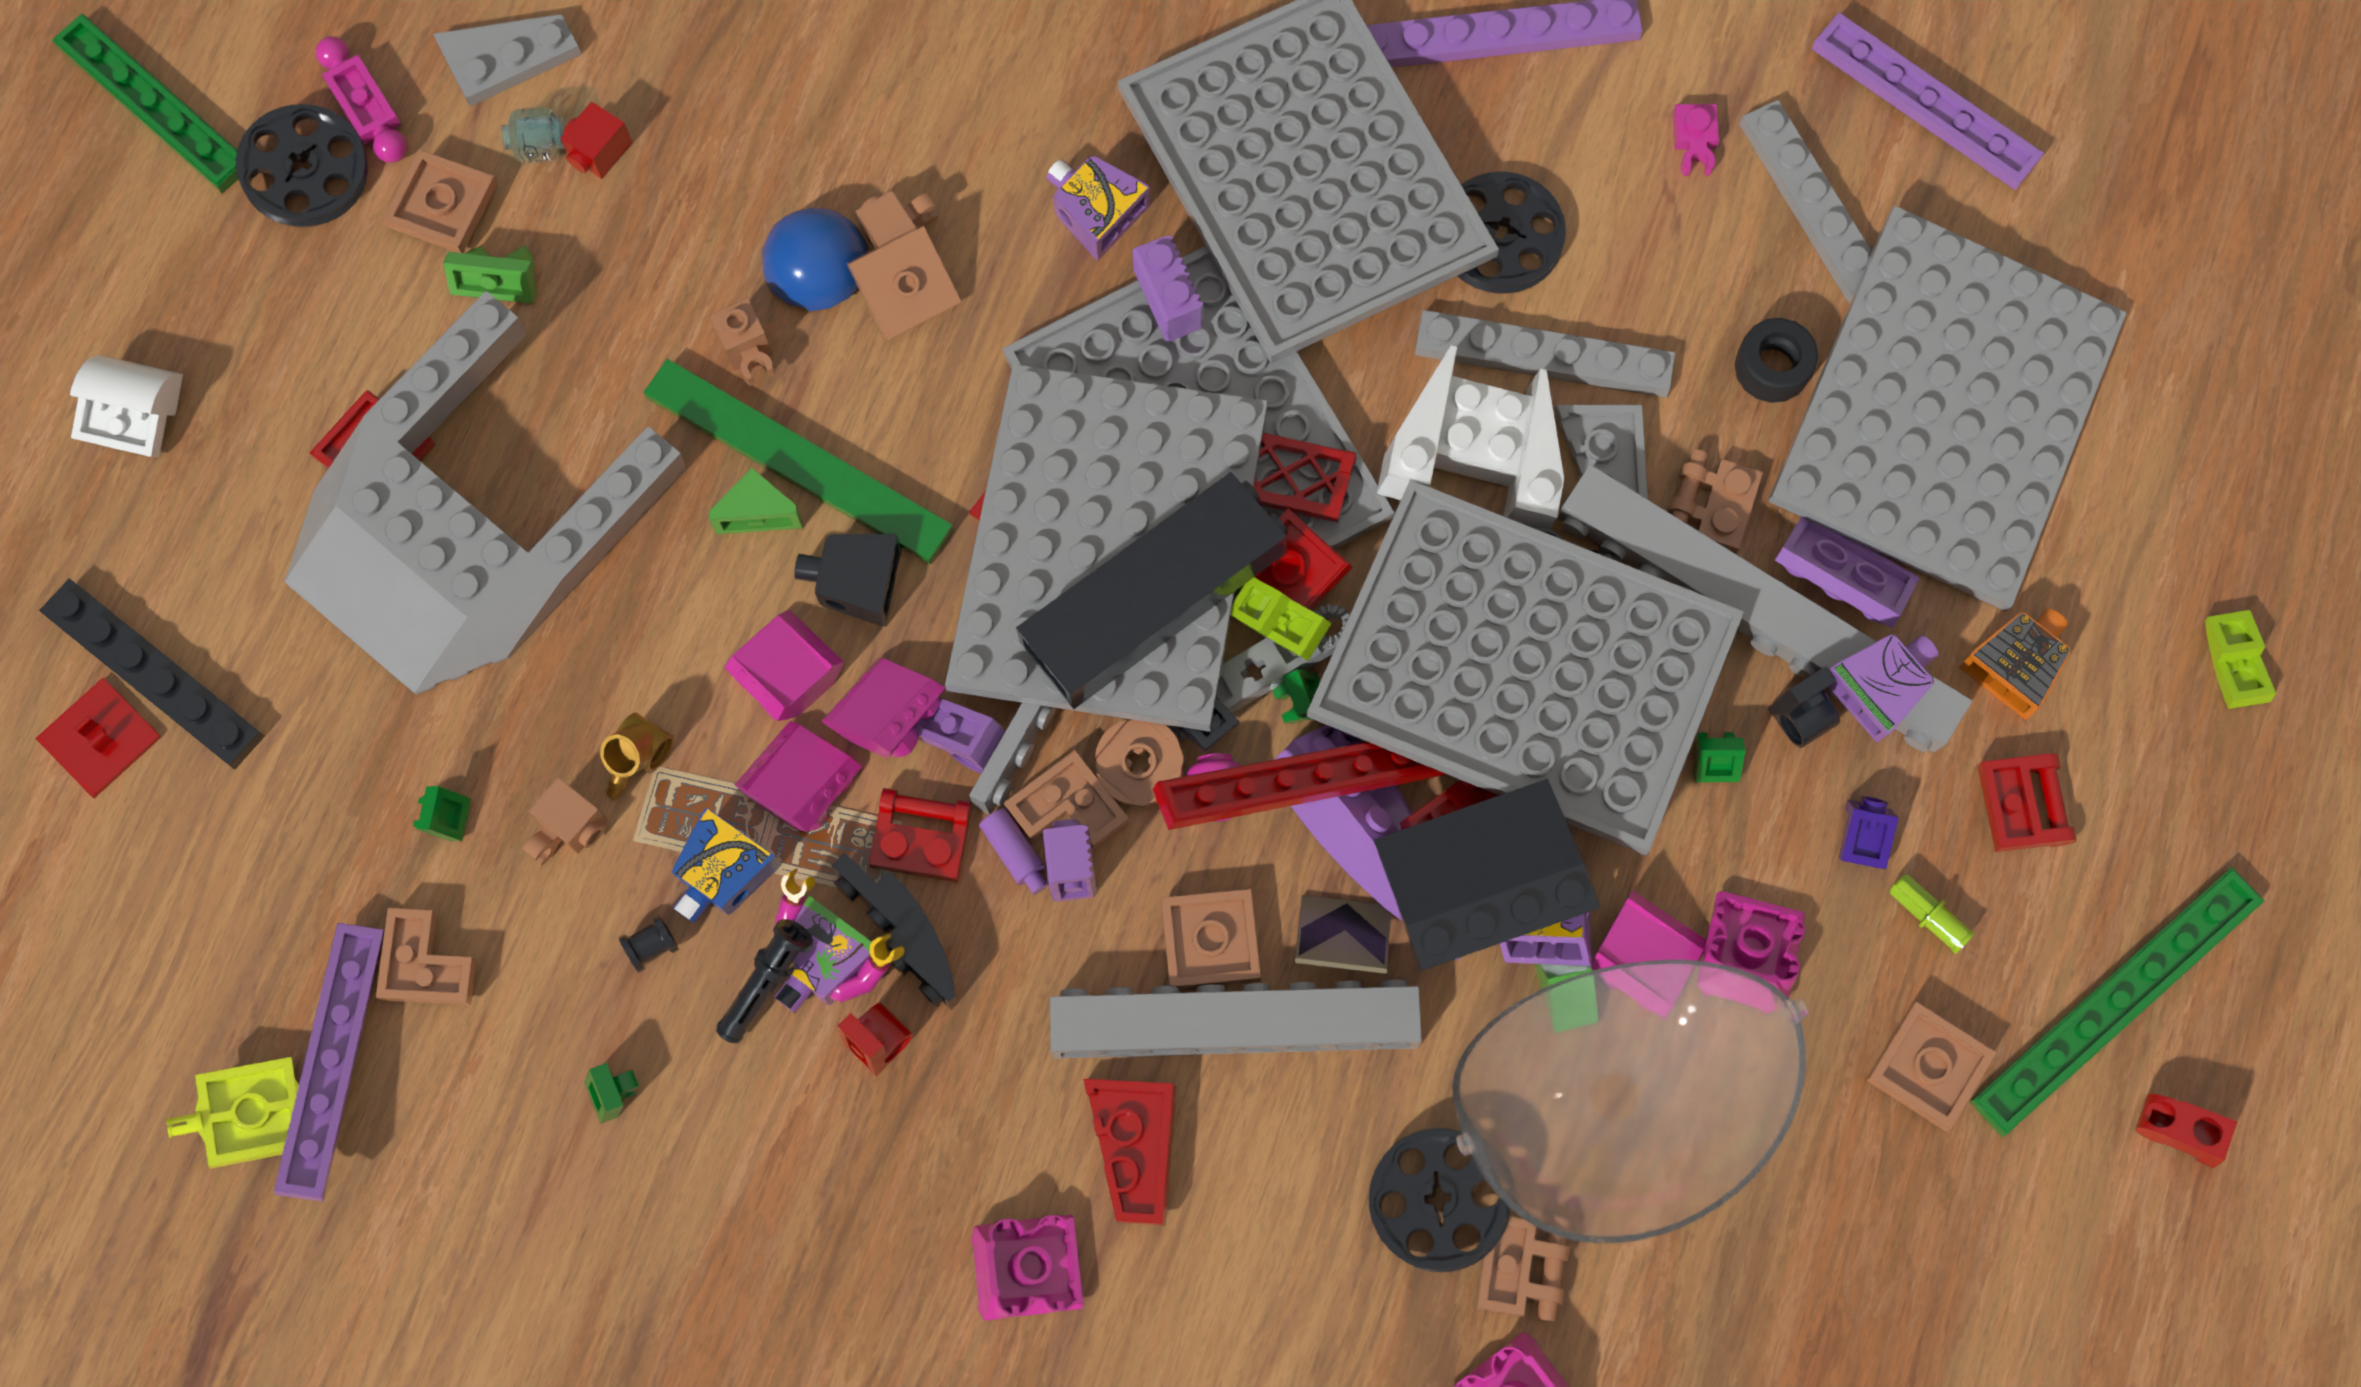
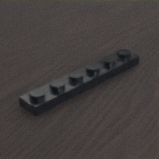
M70 578L39 610L234 770L265 737Z

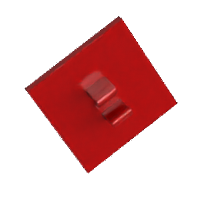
M102 677L35 739L95 799L162 736Z

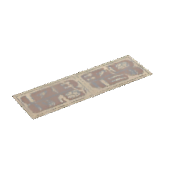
M659 767L652 774L633 838L635 842L682 852L697 821L707 807L775 855L781 866L774 874L785 876L797 868L796 879L805 880L809 876H813L815 883L837 888L834 882L838 877H836L831 865L843 853L853 860L876 883L888 872L887 870L870 868L868 865L878 818L876 815L830 805L828 807L829 817L821 828L809 830L808 832L799 831L756 805L734 785L735 783L665 767ZM893 819V824L902 825V821Z

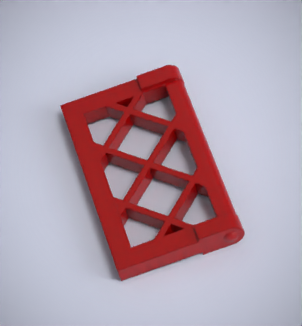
M1263 433L1261 444L1263 448L1260 449L1259 458L1268 454L1279 471L1259 482L1255 478L1254 489L1260 497L1259 504L1283 511L1289 508L1293 513L1338 523L1354 464L1357 462V452ZM1279 449L1305 455V457L1284 467L1274 450ZM1320 458L1340 463L1339 470L1327 477L1316 459ZM1310 463L1321 481L1300 491L1289 474ZM1284 478L1295 495H1282L1264 491L1263 488ZM1324 487L1331 494L1329 505L1305 499Z

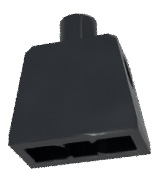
M828 535L825 539L822 557L798 554L795 564V579L816 582L815 595L821 606L880 626H887L902 553L898 535Z

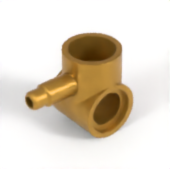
M636 712L630 714L614 734L604 739L600 747L601 761L611 773L608 781L609 786L606 791L607 796L611 799L619 798L622 790L627 785L629 777L641 769L648 773L656 771L669 755L674 744V736Z

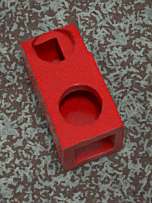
M2150 1093L2146 1096L2135 1131L2149 1140L2196 1157L2195 1161L2215 1168L2225 1161L2237 1121L2185 1101L2180 1102L2163 1095Z

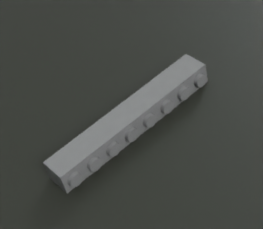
M1394 979L1381 981L1380 987L1362 988V982L1340 981L1334 983V989H1316V983L1297 982L1289 984V990H1270L1269 984L1254 983L1244 985L1243 991L1225 992V986L1223 985L1198 986L1197 993H1179V987L1158 986L1152 988V994H1133L1132 988L1115 987L1106 989V995L1088 996V990L1064 989L1060 991V996L1050 997L1051 1054L1053 1059L1418 1049L1422 1042L1419 986L1408 987L1406 980Z

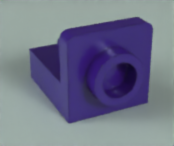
M1861 796L1860 802L1847 800L1845 809L1849 815L1839 853L1841 861L1887 869L1899 819L1892 809L1887 808L1888 802L1869 796Z

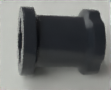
M660 915L653 917L652 924L631 936L624 934L619 937L626 955L637 972L645 970L646 963L667 951L674 953L679 950L676 941Z

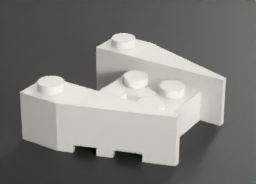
M1451 345L1387 449L1383 459L1376 494L1401 500L1410 480L1430 487L1433 469L1437 468L1509 487L1503 516L1537 530L1541 528L1549 529L1558 517L1564 473L1547 370L1540 368L1528 386L1526 395L1452 376L1457 347Z

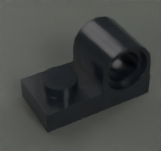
M1827 666L1789 689L1768 708L1790 741L1799 748L1805 747L1840 724L1838 711L1825 692L1837 681Z

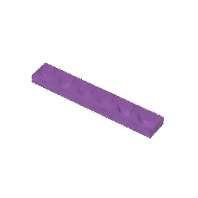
M1841 13L1835 16L1812 46L1813 51L2014 190L2021 185L2044 155L2042 151Z
M337 923L275 1183V1195L324 1202L383 946L384 930Z

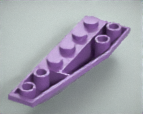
M1325 725L1293 740L1275 759L1362 743V741L1358 737ZM1394 785L1291 806L1316 840L1347 874L1384 908L1402 921L1373 841L1400 831L1399 822L1412 814L1398 787Z

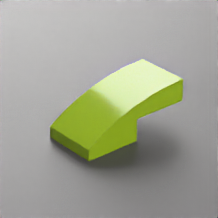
M1255 577L1245 583L1232 604L1230 613L1235 619L1306 661H1309L1331 625L1324 617L1291 600L1282 592Z
M2245 610L2208 616L2205 620L2209 649L2227 708L2232 709L2271 702L2276 695V691L2261 658V654L2266 646L2251 611Z

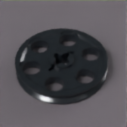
M295 104L283 106L264 114L247 129L237 149L236 172L248 200L264 216L288 226L311 227L328 223L340 217L357 202L367 181L368 162L360 137L343 117L320 106ZM303 119H312L318 123L317 130L309 136L299 135L295 132V127ZM265 135H273L279 139V144L273 151L262 152L256 148L258 139ZM337 141H348L353 145L352 152L346 157L338 158L330 154L331 146ZM308 159L311 168L309 170L300 168L296 171L294 163L296 161L304 163ZM261 173H268L275 178L274 184L269 189L260 191L251 186L255 176ZM334 179H343L349 183V188L343 195L332 196L326 192L327 184ZM295 195H303L310 200L306 210L299 213L289 211L286 205L288 200Z
M1489 172L1475 176L1461 184L1467 196H1478L1485 203V207L1477 213L1499 248L1498 256L1492 260L1500 266L1501 271L1496 276L1487 277L1479 272L1478 267H1475L1457 277L1474 288L1498 294L1520 292L1543 281L1557 265L1566 236L1565 218L1555 197L1537 181L1512 172ZM1508 189H1518L1524 193L1526 200L1522 204L1511 205L1506 202L1503 193ZM1539 217L1547 218L1553 223L1554 230L1547 234L1538 233L1533 229L1531 222ZM1500 226L1508 228L1504 239L1496 237V231L1499 230ZM1525 253H1533L1540 258L1542 265L1535 270L1525 269L1519 263L1518 258Z
M1432 1128L1404 1137L1385 1153L1378 1163L1371 1180L1369 1209L1377 1234L1387 1248L1396 1256L1422 1270L1452 1272L1479 1262L1498 1244L1509 1221L1511 1192L1503 1167L1485 1145L1474 1137L1457 1130ZM1462 1144L1470 1149L1471 1160L1463 1169H1452L1446 1162V1154L1452 1146ZM1409 1150H1419L1425 1157L1424 1168L1415 1175L1405 1174L1400 1167L1402 1156ZM1437 1173L1439 1175V1185L1446 1195L1452 1196L1451 1202L1444 1203V1211H1442L1443 1227H1441V1215L1438 1213L1437 1208L1434 1205L1428 1204V1198L1436 1196V1189H1438ZM1492 1182L1496 1184L1499 1190L1497 1202L1487 1208L1478 1206L1473 1198L1475 1188L1480 1183ZM1393 1192L1401 1193L1406 1200L1404 1213L1397 1218L1386 1217L1381 1208L1384 1197ZM1465 1225L1475 1226L1480 1233V1242L1471 1251L1459 1250L1455 1244L1456 1232ZM1425 1230L1430 1232L1433 1237V1248L1425 1256H1414L1409 1250V1239L1416 1231Z

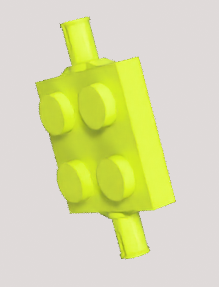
M292 1057L195 1075L198 1091L196 1113L166 1118L169 1138L199 1132L205 1142L210 1169L282 1155L299 1087L295 1078Z

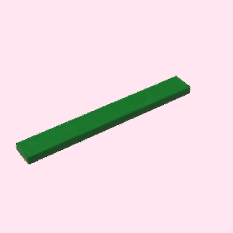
M666 359L643 391L648 400L875 533L898 535L901 548L930 565L954 531L951 523L669 359Z
M2233 867L2226 870L1970 1101L1972 1106L2001 1137L2006 1136L2265 900Z

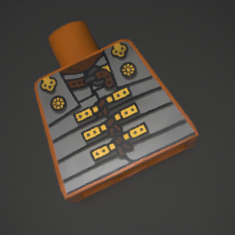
M2046 609L2037 621L2026 613L2020 612L1978 646L1959 668L2027 720L2044 703L2071 654L2069 646L2058 639L2059 635L2068 626V622L2063 615L2053 609Z

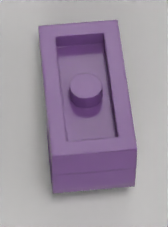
M940 698V705L935 714L928 719L920 720L914 727L918 734V740L945 750L955 760L981 774L1006 732L993 718Z

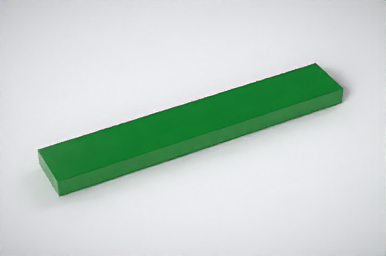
M83 13L52 39V42L58 49L223 194L238 180L236 172L237 149Z

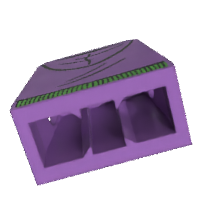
M1891 634L1834 665L1830 672L1837 681L1829 688L1875 742L1878 743L1900 724L1932 687L1934 680L1924 667L1937 658L1939 653L1935 645L1923 635H1920L1905 647L1895 635Z

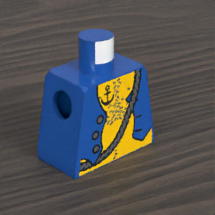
M706 807L672 870V874L688 887L673 909L693 924L696 923L710 903L725 914L730 915L778 870L781 863L775 855Z

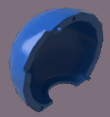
M827 208L798 210L783 217L774 224L762 248L764 280L772 294H775L788 305L805 308L808 311L830 309L848 299L858 288L846 263L868 253L867 243L859 229L837 211Z

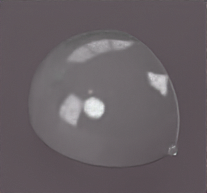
M1654 960L1626 963L1593 970L1559 981L1527 996L1503 1011L1489 1022L1467 1046L1458 1062L1452 1085L1453 1102L1462 1135L1456 1137L1458 1147L1463 1155L1471 1154L1483 1178L1505 1204L1524 1220L1556 1236L1590 1243H1621L1655 1237L1679 1229L1707 1215L1737 1194L1764 1167L1782 1142L1798 1108L1804 1086L1806 1047L1801 1023L1802 1018L1808 1016V1009L1802 999L1794 1001L1788 998L1774 985L1754 974L1727 965L1703 961Z

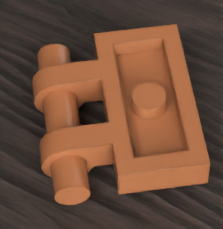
M1694 449L1691 452L1688 463H1684L1679 475L1682 483L1677 497L1671 500L1668 513L1686 524L1689 522L1698 525L1697 531L1736 554L1745 532L1763 472L1721 459L1716 473H1713L1705 468L1709 456L1708 453ZM1698 488L1710 491L1705 508L1694 503Z
M1510 1216L1502 1238L1495 1248L1482 1259L1475 1309L1523 1317L1526 1298L1539 1301L1537 1320L1555 1323L1557 1305L1563 1304L1564 1289L1560 1288L1563 1262H1568L1570 1247L1565 1246L1568 1228L1559 1225H1549L1547 1242L1534 1240L1537 1221ZM1532 1256L1545 1259L1541 1285L1529 1283Z

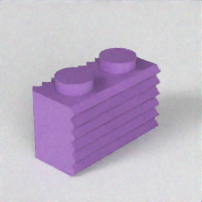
M1167 235L1133 249V270L1165 341L1170 342L1201 330L1203 326V302H1200L1197 288L1193 287V280H1190L1187 266L1183 265V259L1180 258V251H1177V244L1173 243V237Z
M1075 819L1060 820L1052 823V828L1043 830L1048 884L1053 901L1093 898L1097 894L1089 828L1084 824L1080 825L1079 820Z

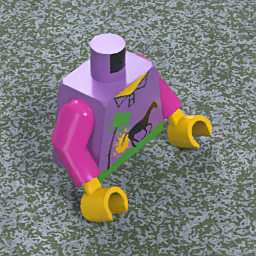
M797 868L793 869L781 881L784 895L775 918V925L781 919L795 921L810 932L813 944L808 951L800 954L793 965L794 972L792 976L782 985L774 998L787 1009L796 1013L810 993H813L823 1002L830 1005L834 1001L845 1002L871 992L889 968V963L900 959L904 955V948L900 946L892 950L891 953H888L886 942L891 938V934L883 935L871 942L811 896L805 901L803 896L813 889L815 879L813 876H809L805 879L801 888L795 883L794 879Z

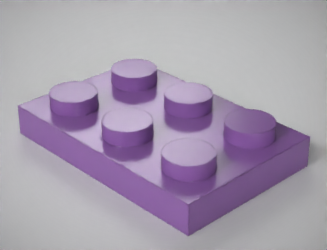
M1802 517L1775 559L1790 574L1799 578H1806L1821 587L1831 598L1849 603L1861 610L1863 615L1869 620L1883 623L1890 628H1893L1900 618L1920 578L1877 552Z

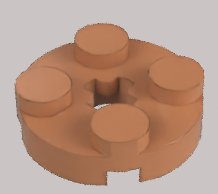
M1125 719L1112 725L1103 734L1096 747L1095 758L1098 780L1114 799L1125 805L1141 808L1151 807L1157 803L1152 788L1158 781L1183 777L1186 763L1185 755L1179 739L1165 724ZM1145 751L1149 752L1151 755L1148 758V763L1151 765L1146 772L1139 770L1136 774L1132 773L1130 769L1133 763L1129 759L1130 755L1133 752L1138 755L1143 754Z

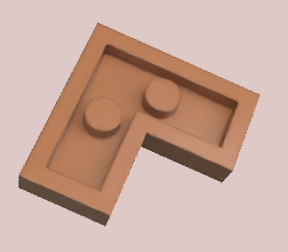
M1075 750L1003 803L1004 807L1030 841L1041 835L1044 829L1050 828L1052 823L1061 820L1067 815L1070 819L1079 820L1080 825L1084 824L1089 828L1092 848L1095 849L1129 823L1127 815Z
M388 908L376 998L381 1001L471 1005L477 960L473 957L432 955L437 922V913L435 911Z

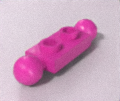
M334 36L323 38L317 44L315 54L318 62L330 70L321 75L364 144L374 140V152L382 161L395 163L402 160L407 153V141L400 132L392 130L401 125L359 55L349 59V48L342 39Z

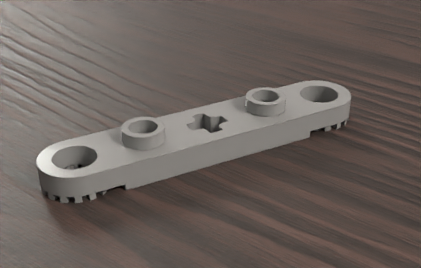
M1327 604L1324 607L1320 606L1318 610L1313 611L1326 620L1331 618L1340 620L1343 623V627L1341 628L1342 631L1338 632L1339 635H1334L1333 638L1331 636L1329 638L1324 636L1309 661L1304 660L1268 638L1222 664L1217 697L1231 713H1234L1284 682L1283 676L1297 669L1306 670L1332 655L1348 621L1349 613L1336 604L1335 606ZM1254 664L1257 668L1265 666L1261 670L1263 677L1260 680L1255 681L1253 677L1244 679L1249 674L1247 670L1249 665ZM1166 725L1177 736L1179 741L1190 739L1179 727L1174 728L1173 726Z

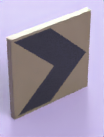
M1302 895L1295 963L1387 974L1391 912L1381 904Z

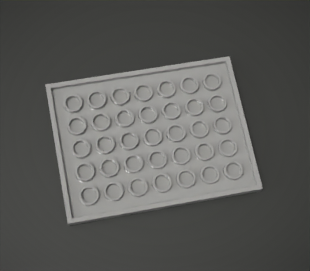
M1295 0L1118 80L1120 94L1271 363L1498 256L1499 248L1352 0Z
M1894 205L1888 212L1770 493L1768 502L2006 612L2013 607L2127 312Z
M1206 246L1182 258L1183 265L1187 266V273H1190V280H1193V287L1197 288V294L1200 295V302H1203V326L1201 330L1170 342L1165 341L1137 280L1002 348L1003 355L1011 369L1012 365L1015 364L1268 400L1263 433L1357 452L1297 351L1273 363L1269 361ZM1279 449L1274 450L1284 467L1305 457V455ZM1358 452L1356 454L1357 462L1354 464L1338 523L1294 513L1334 550L1391 521L1395 514L1385 496L1376 494L1378 485ZM1268 454L1260 457L1258 460L1255 477L1258 482L1279 471ZM1320 458L1316 459L1327 477L1339 470L1340 463ZM1310 463L1289 474L1300 491L1321 481ZM1284 478L1263 488L1264 491L1282 495H1295ZM1324 487L1305 499L1329 505L1331 494ZM1261 506L1268 515L1271 513H1275L1278 517H1280L1285 512L1283 510ZM1241 586L1239 589L1235 591L1234 601L1237 598L1240 591L1242 590L1243 586Z
M1013 364L947 672L946 690L1073 710L1020 644L1016 627L1228 473L1232 472L1241 483L1246 480L1254 488L1268 410V400ZM1235 592L1073 711L1211 731Z
M1410 480L1307 711V717L1497 795H1502L1548 778L1567 824L1647 856L1744 611Z

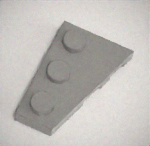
M562 14L433 34L470 106L582 55Z
M1556 405L1554 413L1580 477L1583 476L1591 464L1648 500L1642 405Z

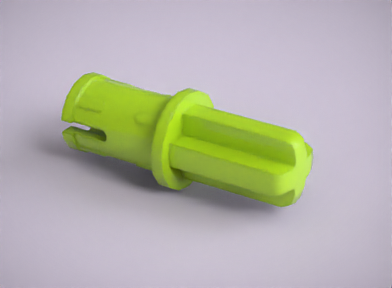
M1904 874L1891 886L1889 890L1890 895L1920 921L1918 926L1920 928L1926 926L1954 954L1975 934L1944 907L1946 902L1943 899L1937 901L1910 875Z

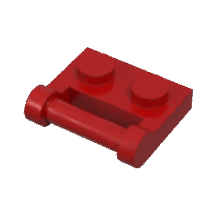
M2057 753L1982 761L1977 766L1995 852L2044 846L2058 847L2077 842L2074 827H2069L2057 773V770L2061 768ZM2030 773L2039 774L2050 829L2042 830Z
M883 788L868 862L869 867L958 883L971 819L972 802L958 800L957 804L899 795L896 789ZM895 812L954 821L952 833L893 824Z

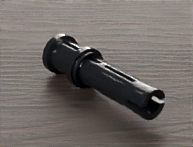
M781 919L776 923L773 929V938L766 948L760 949L755 955L754 971L738 992L723 1018L716 1025V1032L722 1039L733 1044L741 1042L744 1034L778 983H783L790 979L794 972V963L800 954L808 951L813 944L812 935L801 924L789 919Z

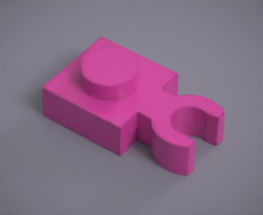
M1675 104L1672 112L1674 150L1687 149L1681 162V172L1683 176H1689L1692 166L1691 162L1700 161L1705 167V176H1710L1715 165V157L1710 149H1716L1719 143L1717 104Z

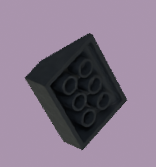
M1548 778L1373 840L1420 971L1601 908L1583 859Z

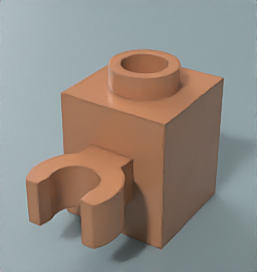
M890 191L883 196L877 195L869 198L863 203L861 208L856 210L860 230L873 249L920 225L925 226L938 218L933 210L936 208L935 204L927 193L917 196L908 206L903 208L893 191Z
M748 298L709 315L733 370L740 369L745 382L749 386L755 384L751 371L756 366L765 367L770 377L775 375V368L769 357L773 354Z
M557 777L528 810L543 827L528 839L522 849L541 865L549 860L561 841L579 854L584 847L589 848L598 841L604 831L603 825L606 823L607 818L594 805Z

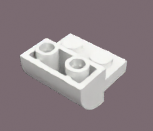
M102 355L89 358L79 369L70 392V396L78 397L71 438L149 457H159L167 415H176L183 374Z

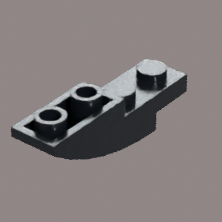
M843 853L831 865L836 877H838L834 885L852 902L859 897L870 908L866 915L883 932H886L889 928L893 929L889 933L891 938L887 940L886 948L891 953L895 948L902 946L905 953L900 959L890 962V964L903 976L909 971L912 972L922 982L918 990L933 1005L938 1007L943 1002L952 1010L958 1004L952 974L938 936L921 906L890 870L876 883L853 860Z

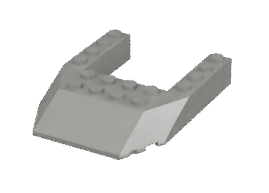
M487 291L468 308L364 415L313 491L284 581L416 695L435 688L438 683L443 681L455 680L468 675L469 671L491 662L495 664L510 658L686 470L681 453L647 426L545 536L527 552L414 457L412 453L527 336L519 318Z

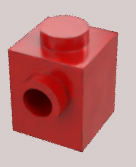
M592 101L578 118H573L569 121L560 138L568 154L566 156L567 161L581 173L586 174L589 170L601 179L632 144L625 123Z

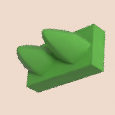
M525 245L513 250L504 258L492 257L482 246H479L466 253L447 252L443 265L450 295L479 298L487 291L497 300L531 304L534 302L537 294L534 278L535 264L530 250Z

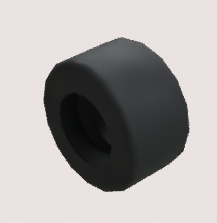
M1785 318L1766 319L1754 325L1745 335L1734 363L1736 377L1743 389L1756 399L1770 403L1788 401L1801 393L1816 369L1819 357L1816 341L1810 332L1796 321ZM1770 349L1781 351L1792 362L1791 369L1782 372L1770 369L1760 358L1762 351Z

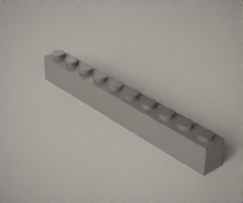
M1591 464L1562 506L1557 517L1558 520L1563 522L1562 526L1567 532L1580 539L1585 537L1600 545V551L1603 554L1612 553L1613 560L1618 562L1624 560L1640 571L1744 611L1737 631L1750 638L1751 645L1759 652L1767 656H1774L1775 654L1790 663L1789 669L1801 678L1806 679L1825 666L1830 670L1837 663L1877 642ZM1930 675L1934 680V684L1895 729L1905 735L1904 740L1913 748L1922 752L1930 750L1935 753L1947 744L1971 705L1972 700ZM1828 688L1827 692L1833 698L1840 701L1839 698L1833 693V691L1830 688Z

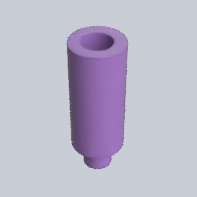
M1002 808L987 816L979 824V827L1018 885L1026 883L1033 895L1044 890L1048 886L1041 875L1045 866L1008 810Z

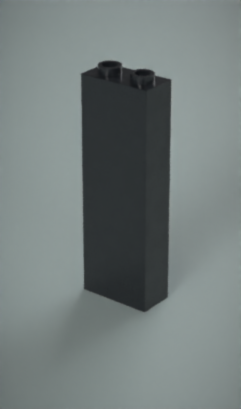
M1232 472L1228 473L1016 627L1020 644L1073 710L1287 553L1286 535L1288 531L1286 526L1275 513L1268 515L1260 506V497L1249 482L1244 480L1241 483Z

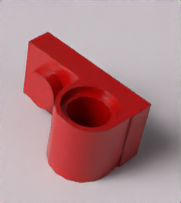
M881 1002L872 1006L859 1019L850 1013L837 1025L844 1045L875 1076L909 1044L914 1035Z

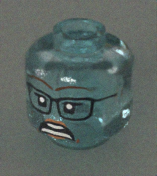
M549 107L516 109L510 113L508 125H502L501 134L505 150H512L515 158L521 163L552 161L559 156L560 149H565L560 139L565 129L561 116H555Z

